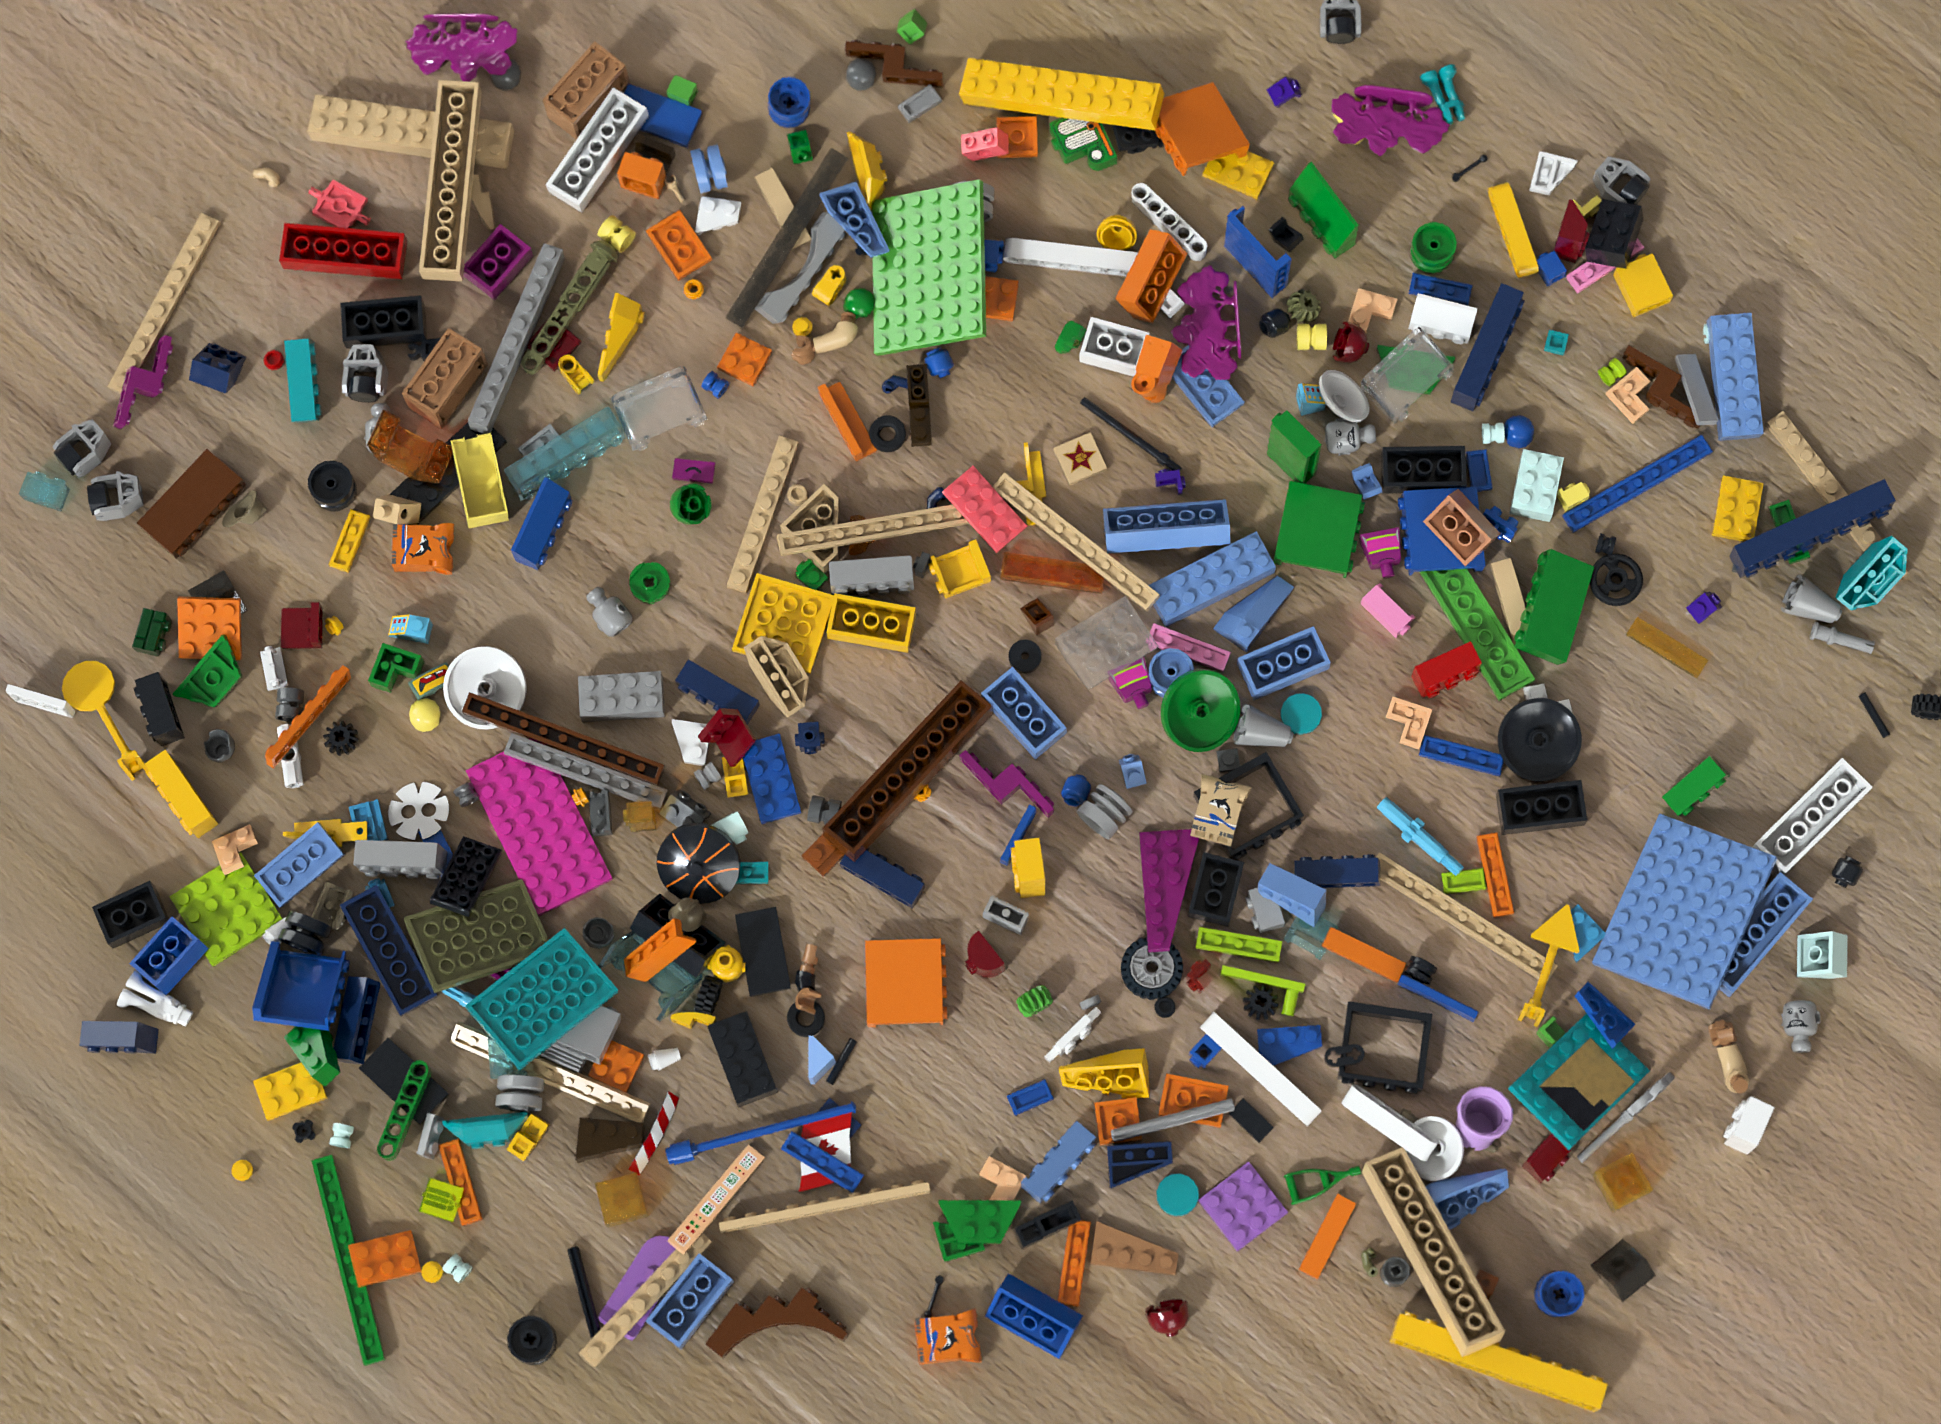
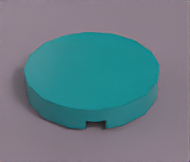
M1305 693L1294 694L1283 703L1280 711L1282 723L1291 727V732L1294 734L1303 735L1311 733L1319 726L1322 718V709L1314 697Z
M1171 1174L1165 1177L1159 1183L1156 1192L1160 1208L1166 1214L1174 1217L1190 1213L1196 1207L1199 1199L1198 1188L1195 1182L1183 1174Z

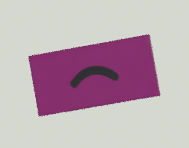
M675 458L672 479L713 484L716 464L715 462Z

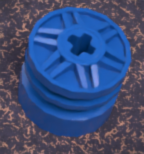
M793 77L781 78L774 82L768 94V111L772 120L779 126L792 128L799 126L807 119L810 111V93L805 83ZM787 103L791 104V108H787Z
M1566 1271L1550 1272L1542 1276L1537 1282L1534 1290L1535 1302L1538 1308L1549 1316H1569L1581 1307L1584 1300V1287L1581 1281L1572 1273ZM1560 1289V1295H1562V1298L1555 1299V1294L1553 1293V1291H1557Z

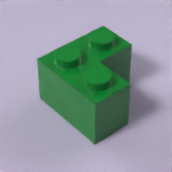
M382 643L368 682L374 688L391 693L398 674L414 679L420 675L425 661L421 655Z

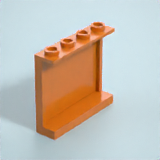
M1213 82L1163 98L1156 126V134L1161 138L1166 152L1171 155L1176 169H1179L1182 176L1186 175L1187 169L1224 156L1236 153L1238 158L1246 156L1250 144Z
M941 938L865 941L868 1027L940 1023V1025H943V1019H947V1006L943 1007V998H947V986H942V978H946V965H942V957H946V946L941 944Z

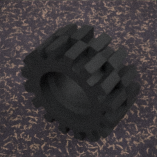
M1916 694L1912 699L1911 714L1921 719L1941 720V696L1935 694Z
M709 975L704 977L695 1002V1011L708 1015L713 1014L721 994L723 980Z

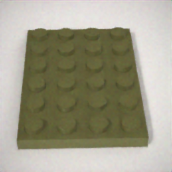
M523 879L483 891L469 917L439 906L404 917V922L434 993L515 967L548 941Z

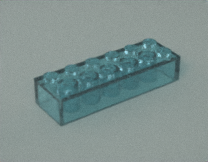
M608 406L503 469L507 480L520 501L528 500L535 496V492L539 490L544 477L551 481H555L558 478L563 479L573 469L585 466L591 458L602 456L606 452L605 450L611 446L616 447L620 445L623 439H625L622 426Z

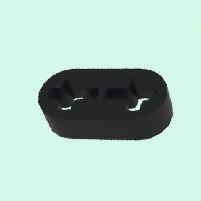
M1358 1044L1332 1047L1326 1051L1324 1061L1329 1067L1333 1068L1356 1065L1363 1060L1365 1052ZM1352 1049H1356V1052H1360L1361 1055L1357 1057V1060H1354L1353 1056L1346 1057V1054H1350ZM1331 1052H1335V1055H1343L1342 1058L1336 1060V1063H1333L1332 1059H1328L1331 1056Z

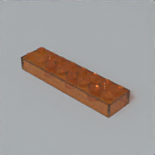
M1004 552L1000 580L1098 594L1103 592L1104 578L1086 563Z

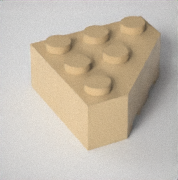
M823 484L780 525L781 533L839 524V498ZM839 546L803 552V554L808 559L810 558L813 564L825 574L829 570V562L839 561Z

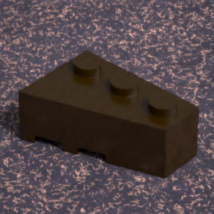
M580 1117L575 1160L580 1163L589 1159L601 1158L606 1155L641 1148L645 1135L644 1123Z

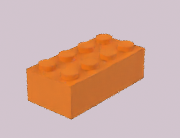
M1149 230L1115 298L1134 319L1150 323L1154 322L1187 256L1185 250L1169 233Z

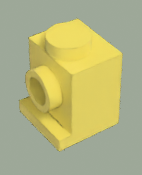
M1571 483L1564 488L1565 491L1562 488L1558 489L1556 495L1565 512H1568L1587 501L1590 496V490L1586 483Z

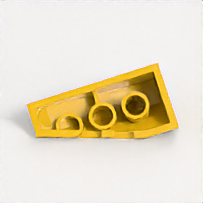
M619 293L614 295L609 315L611 329L606 330L605 345L608 346L602 350L598 377L602 382L605 381L637 332L639 323H643L645 316L641 304Z
M1145 1048L1121 1050L1059 1067L1062 1085L1065 1087L1085 1091L1094 1089L1102 1091V1094L1109 1095V1093L1122 1095L1121 1098L1126 1099L1135 1097L1149 1098L1150 1095L1149 1068Z

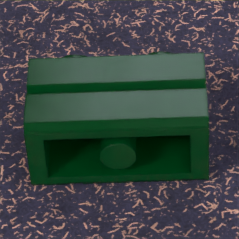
M143 608L132 645L135 651L157 657L160 651H164L166 646L164 637L166 632L170 631L172 625L168 614Z

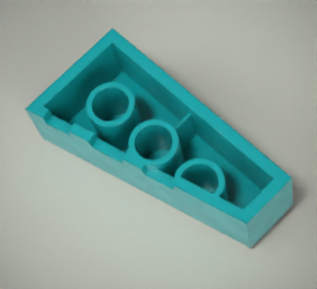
M309 338L285 340L291 422L319 421L321 405L318 404L320 389L316 377L318 375V367L315 357V342Z

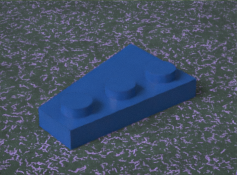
M1587 982L1576 993L1575 998L1612 1049L1636 1025L1591 983Z
M1320 1025L1257 1029L1259 1054L1273 1066L1322 1047Z

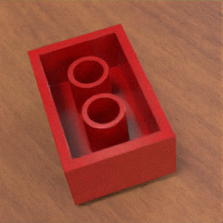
M1470 641L1415 666L1411 677L1421 697L1428 696V698L1437 696L1440 693L1439 691L1444 688L1450 690L1458 686V682L1464 679L1467 682L1476 678L1482 662Z

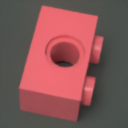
M997 127L961 135L962 154L972 161L1009 154L1008 135Z

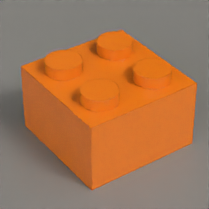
M636 152L624 153L617 172L621 188L659 199L665 184L664 179L667 178L664 165L660 160L656 158L647 159Z

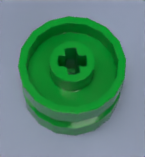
M1431 222L1419 227L1413 236L1410 256L1414 265L1421 271L1431 274L1447 269L1452 263L1456 251L1457 241L1455 234L1443 223Z

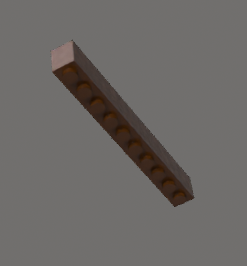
M470 692L462 709L463 714L656 786L659 785L665 770V765Z

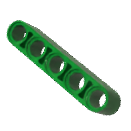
M415 1061L410 1066L377 1145V1153L387 1161L394 1160L398 1156L431 1077V1068L424 1061ZM424 1066L426 1068L424 1075L416 1076V1069ZM417 1086V1093L409 1096L407 1093L409 1087ZM402 1106H409L408 1114L404 1116L399 1114ZM395 1125L401 1126V1132L398 1135L391 1134V1129ZM386 1145L393 1146V1151L389 1155L383 1154V1149Z

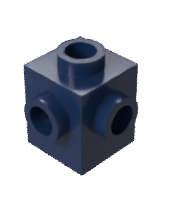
M819 722L798 723L799 734H795V745L800 747L801 752L808 755L821 751V744H825L824 732H820Z

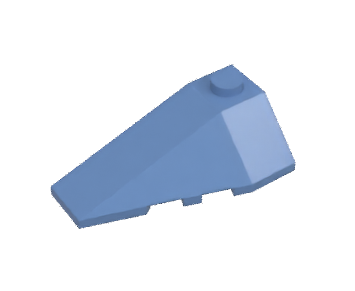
M857 182L820 193L828 213L871 258L890 251Z
M1276 576L1226 611L1213 630L1247 653L1294 587L1279 576Z
M1503 1168L1438 1180L1425 1187L1450 1230L1461 1223L1460 1220L1470 1213L1472 1215L1477 1212L1476 1208L1482 1203L1490 1202L1509 1188L1508 1172Z

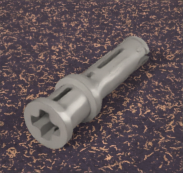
M1814 622L1810 633V640L1818 639L1825 641L1828 645L1835 643L1869 654L1872 653L1874 649L1872 646L1875 645V641L1837 631L1835 627L1821 626L1818 622Z

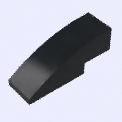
M1072 1200L1015 1227L1013 1232L1023 1250L1074 1225L1082 1219Z

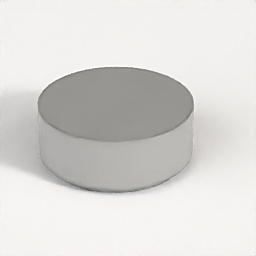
M1096 995L1079 1004L1082 1010H1086L1100 1004L1101 999L1099 995Z

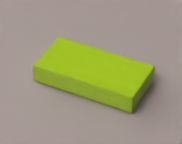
M1483 868L1462 870L1457 876L1451 872L1441 873L1443 892L1446 895L1486 890Z

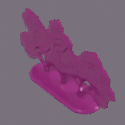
M490 14L424 15L423 18L429 22L439 23V25L435 29L429 30L427 26L418 24L413 29V36L406 41L407 49L411 51V59L415 64L419 65L420 70L425 75L437 71L445 60H450L451 69L455 73L460 74L463 82H470L476 77L480 66L486 69L489 74L504 75L512 62L509 55L505 53V50L516 43L517 29L512 28L511 24L507 21H502L495 28H489L486 23L499 20L498 16ZM446 23H461V31L456 35H451L445 30ZM466 23H481L477 32L466 28ZM439 31H441L439 39L432 41L434 34H439ZM485 31L489 32L488 37L485 36ZM443 33H446L447 38L443 37Z
M1363 85L1354 89V94L1363 100L1361 102L1356 101L1348 93L1340 95L1338 99H1332V112L1342 119V122L1338 123L1333 130L1337 140L1342 144H1356L1359 140L1367 138L1369 148L1379 156H1382L1388 147L1392 148L1397 145L1400 136H1404L1412 148L1420 153H1425L1433 145H1437L1442 141V133L1447 132L1450 127L1443 120V112L1440 108L1432 107L1425 112L1418 108L1426 107L1433 102V97L1423 92ZM1373 102L1387 103V105L1375 107ZM1393 104L1409 106V109L1400 113L1394 111L1392 107ZM1363 105H1366L1365 110H1362ZM1414 110L1416 111L1415 114H1420L1422 121L1415 119L1413 115ZM1408 112L1411 113V116L1409 117L1406 116ZM1424 114H1428L1427 119L1423 116Z
M1211 265L1203 267L1201 272L1192 273L1188 277L1187 282H1184L1177 289L1182 301L1194 308L1193 315H1185L1181 320V325L1174 327L1170 332L1178 342L1187 343L1190 346L1182 356L1181 369L1185 374L1196 378L1205 369H1208L1215 380L1230 379V374L1238 367L1236 361L1229 354L1232 347L1237 346L1238 358L1241 359L1237 283L1234 281V295L1229 298L1223 290L1229 283V275L1225 272L1215 271ZM1220 286L1221 291H1218L1216 287ZM1213 292L1220 294V299L1223 298L1224 300H1216L1212 296ZM1217 303L1222 304L1220 307H1216ZM1225 304L1234 306L1235 320L1224 321L1221 318L1220 311ZM1228 326H1236L1237 341L1225 339L1224 335ZM1226 346V350H1220V347Z

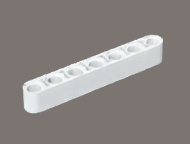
M1007 238L1004 245L1003 260L1014 264L1126 276L1138 253Z
M1215 1012L1200 1026L1206 1034L1307 1127L1321 1113V1110Z

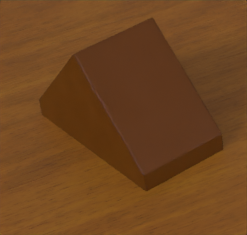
M1038 598L1020 608L1036 636L1054 626L1053 615Z

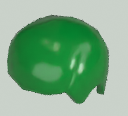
M865 288L851 290L843 301L844 311L855 314L856 319L868 317L875 305L873 294Z

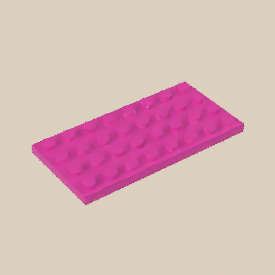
M504 752L465 770L519 880L523 879L538 916L613 880L560 774L505 755Z

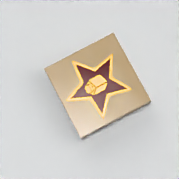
M1091 432L1053 448L1069 485L1107 470Z

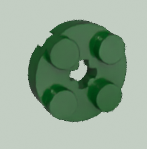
M656 562L637 565L632 570L629 578V585L633 596L639 601L648 604H655L657 601L662 600L669 592L671 585L667 570ZM646 579H655L652 587H646Z

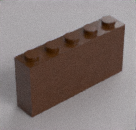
M206 449L144 514L137 524L145 533L177 559L188 551V546L193 541H197L202 536V531L207 526H211L216 521V516L230 506L231 500L235 496L238 497L242 494L246 484L242 478Z

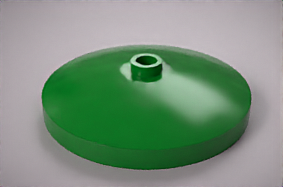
M1195 669L1179 676L1167 689L1161 704V722L1165 733L1176 745L1192 752H1206L1222 745L1234 732L1240 717V699L1236 688L1228 678L1208 669Z

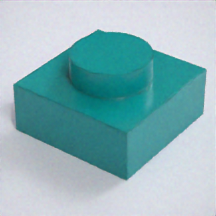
M1549 330L1544 351L1564 356L1569 334Z

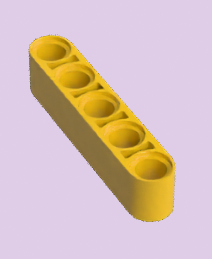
M1506 182L1489 187V198L1516 276L1521 278L1538 273V264L1510 184Z

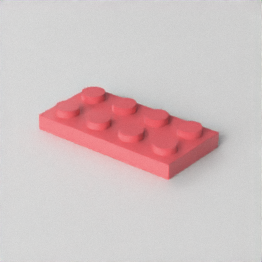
M974 466L970 467L942 492L996 554L1027 528L1022 519Z

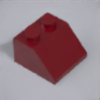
M1551 1133L1524 1162L1522 1167L1540 1184L1544 1180L1549 1182L1556 1174L1554 1169L1558 1164L1562 1167L1571 1158L1568 1156L1571 1149L1568 1150Z

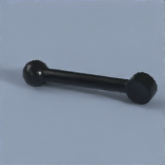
M1481 155L1480 159L1460 173H1454L1452 180L1458 182L1462 175L1481 162H1486L1488 160L1487 156Z
M941 1275L935 1278L936 1285L928 1310L924 1313L925 1318H930L933 1315L932 1308L938 1289L944 1281Z

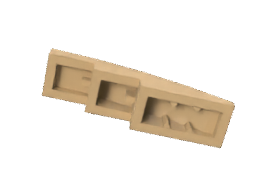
M773 168L755 176L754 178L772 213H774L782 231L786 234L792 248L794 249L810 241V235Z
M479 174L473 176L471 199L481 220L492 234L496 229L492 198L489 192L483 193Z
M1508 558L1491 563L1490 567L1496 582L1502 614L1511 641L1515 645L1516 641L1514 638L1516 632L1520 629V617L1525 610V605L1512 560Z

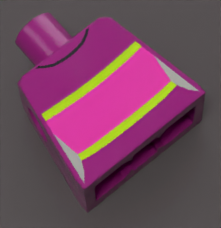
M1399 527L1361 534L1359 543L1370 569H1381L1383 578L1395 576L1393 566L1400 564L1401 560Z
M1143 656L1107 671L1108 680L1124 703L1134 700L1138 710L1149 705L1145 695L1151 693L1152 687Z

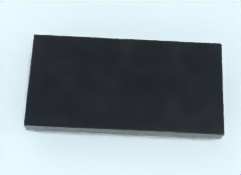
M463 836L430 898V904L469 917L502 854V849Z
M772 907L735 914L743 962L746 963L745 973L750 997L791 989L777 908Z
M387 1038L359 1069L396 1102L409 1068L414 1061ZM418 1067L415 1072L416 1076L424 1075L425 1071ZM431 1077L413 1118L419 1125L425 1121L427 1113L432 1114L449 1095ZM417 1086L409 1087L407 1091L409 1096L417 1093ZM402 1106L401 1108L408 1114L409 1106Z

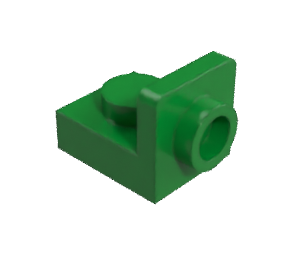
M807 130L787 134L793 164L812 161L813 157Z
M810 558L806 562L802 561L796 568L797 579L807 588L818 591L829 579L828 576L813 564Z

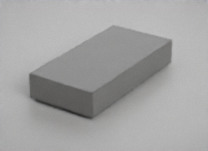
M930 84L899 104L898 109L908 123H911L940 104L942 99Z

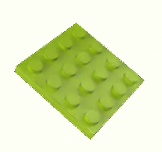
M242 852L239 854L244 867L224 875L219 865L169 896L191 933L209 948L204 954L213 967L262 937L266 929L283 919L265 889L254 877L255 873Z

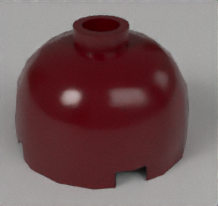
M1346 321L1342 323L1345 325L1344 328H1339L1334 338L1332 350H1336V356L1333 355V359L1342 363H1352L1358 361L1363 354L1368 352L1369 342H1367L1366 332L1359 325Z
M1182 1299L1161 1301L1160 1306L1154 1308L1152 1304L1145 1310L1151 1328L1158 1333L1166 1334L1167 1337L1178 1335V1331L1186 1326L1189 1318L1188 1303L1186 1300L1183 1302Z

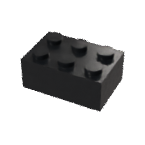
M1602 199L1585 247L1587 262L1627 268L1643 223L1642 206Z
M159 672L136 679L134 692L137 699H140L142 706H140L142 716L149 723L146 725L149 736L161 746L184 739L182 727L166 680Z
M1203 852L1188 917L1229 927L1244 862Z
M151 881L92 907L106 942L113 949L162 927L169 920L157 889Z

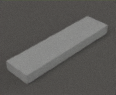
M1696 354L1676 355L1675 362L1679 374L1682 375L1681 380L1696 424L1716 425L1718 418Z

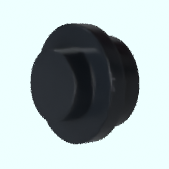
M1162 997L1156 1001L1154 1009L1159 1017L1169 1018L1174 1014L1176 1006L1171 998Z

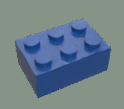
M171 917L129 964L163 994L167 995L209 948L174 917Z

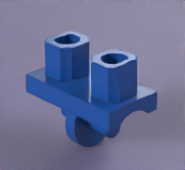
M1493 506L1490 510L1486 509L1483 515L1501 533L1497 538L1510 543L1518 529L1517 525L1519 522L1513 517H1509L1507 521L1500 517L1502 511L1496 506Z

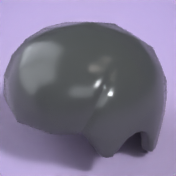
M857 58L850 62L846 70V80L851 88L867 90L874 85L876 68L873 62L865 58Z
M510 59L512 65L504 75L491 74L492 83L497 88L510 90L520 83L521 70L515 60Z
M212 730L209 732L208 740L204 742L205 754L211 761L222 763L233 755L235 741L225 730Z
M595 917L589 919L583 926V939L592 948H605L614 939L613 925L604 918Z

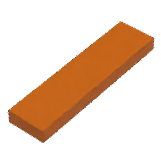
M1498 833L1479 835L1476 839L1493 918L1513 915L1514 908Z
M1329 927L1321 947L1396 983L1399 981L1406 965L1405 962L1333 927Z
M460 1139L439 1144L450 1185L463 1188L459 1204L458 1201L456 1203L461 1225L465 1226L483 1220ZM453 1194L454 1201L456 1202L457 1197Z
M1339 1194L1336 1195L1299 1268L1301 1272L1318 1280L1356 1205L1355 1202Z
M1081 1220L1068 1227L1058 1302L1064 1305L1079 1307L1090 1221Z

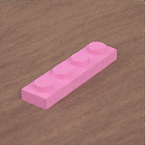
M1638 238L1630 259L1644 250V246ZM1586 262L1569 273L1566 279L1575 291L1580 293L1616 269V267Z
M1153 623L1146 644L1161 650L1168 648L1179 649L1186 653L1193 662L1222 673L1231 654L1229 651Z

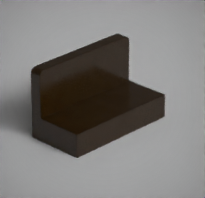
M637 133L634 139L635 148L633 152L639 153L647 159L656 158L660 160L664 165L667 175L675 157L674 148Z

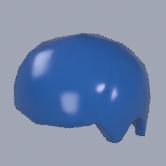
M1517 415L1511 416L1505 421L1504 434L1508 445L1515 448H1524L1532 443L1534 426L1529 418Z

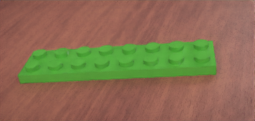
M1467 569L1420 571L1421 576L1463 644L1472 642L1482 662L1480 671L1499 701L1535 681L1533 674L1518 650L1514 648L1515 645Z

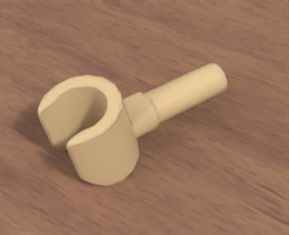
M672 174V178L674 181L672 183H668L665 178V184L668 189L673 190V192H675L679 201L682 203L685 201V199L683 198L682 194L679 191V188L677 187L678 182L676 176Z

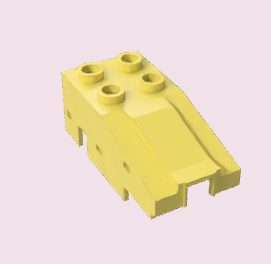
M491 433L477 434L476 438L466 440L464 437L451 440L468 529L509 521Z

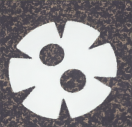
M422 782L418 793L415 783H411L396 793L403 803L392 800L388 810L391 826L403 822L396 833L404 838L415 840L418 829H420L422 839L431 837L441 829V826L434 819L447 820L449 803L446 796L434 800L441 791L439 787L431 783ZM432 803L435 805L436 812L433 816L426 817L422 814V807L425 804ZM404 806H414L416 812L412 818L406 819L402 816L401 810Z

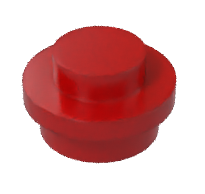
M271 350L265 354L264 364L270 370H278L284 364V357L281 352Z

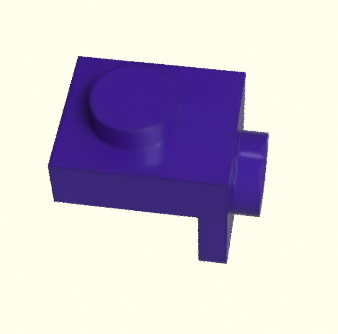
M1284 77L1267 89L1276 107H1280L1293 97L1299 98L1302 96L1299 82L1289 77Z
M1163 469L1155 473L1156 487L1176 484L1178 495H1182L1186 484L1185 478L1180 476L1179 470L1170 471V469Z
M1709 591L1703 593L1686 609L1696 622L1701 624L1715 611L1720 610L1722 605L1720 604V598L1715 593Z

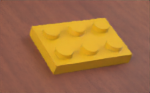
M1247 151L1245 157L1238 158L1236 153L1209 161L1202 176L1258 199L1274 166V162Z
M1722 476L1712 536L1742 542L1755 537L1764 483Z
M302 1063L253 1081L267 1121L327 1099L324 1086L311 1077Z

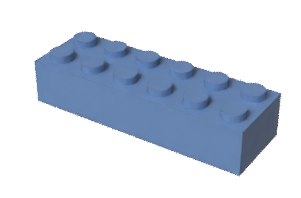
M1752 313L1710 316L1707 320L1715 410L1718 418V441L1760 438L1764 433Z
M1226 499L1103 509L1107 554L1230 544V522Z
M1256 531L1148 586L1160 595L1153 606L1166 628L1274 574L1276 566Z
M1781 872L1762 892L1719 988L1728 997L1735 992L1813 900V898Z

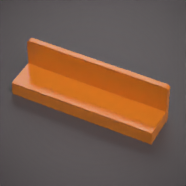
M841 382L828 388L825 383L818 386V393L855 461L876 452L877 449L872 445L869 434Z
M673 918L624 958L626 977L647 982L695 944L696 939L684 936L681 920Z

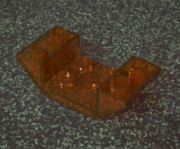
M383 409L367 443V446L377 460L414 480L439 484L453 455L452 446L439 439L431 443L399 426L401 419Z

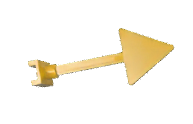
M1568 904L1531 934V938L1545 942L1550 946L1533 998L1529 1000V1003L1524 1004L1518 1021H1522L1525 1016L1529 1019H1534V1026L1538 1027L1545 1013V1009L1541 1008L1542 995L1558 948L1576 954L1580 951Z

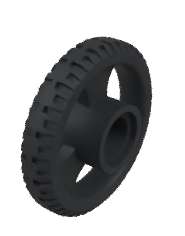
M1608 554L1597 560L1593 565L1594 570L1589 585L1594 596L1601 602L1612 606H1623L1633 601L1639 595L1643 585V575L1640 567L1632 558L1623 554ZM1619 562L1628 565L1635 575L1634 579H1628L1626 571L1618 567ZM1605 565L1609 569L1604 581L1605 584L1597 585V573ZM1611 577H1619L1621 583L1616 584L1612 582ZM1623 588H1627L1630 591L1629 595L1622 598H1611L1608 596L1610 591L1619 592Z

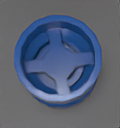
M711 371L703 380L701 388L711 391L713 396L719 399L728 389L729 381L719 378L717 373Z

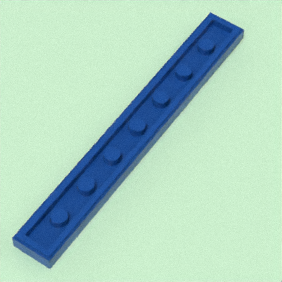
M1700 435L1564 513L1562 517L1572 533H1575L1709 456L1713 451L1703 435Z

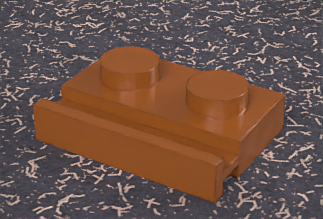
M822 834L801 856L822 877H825L845 854L823 837Z

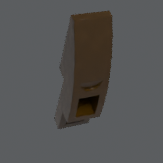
M927 364L906 365L912 447L931 446Z

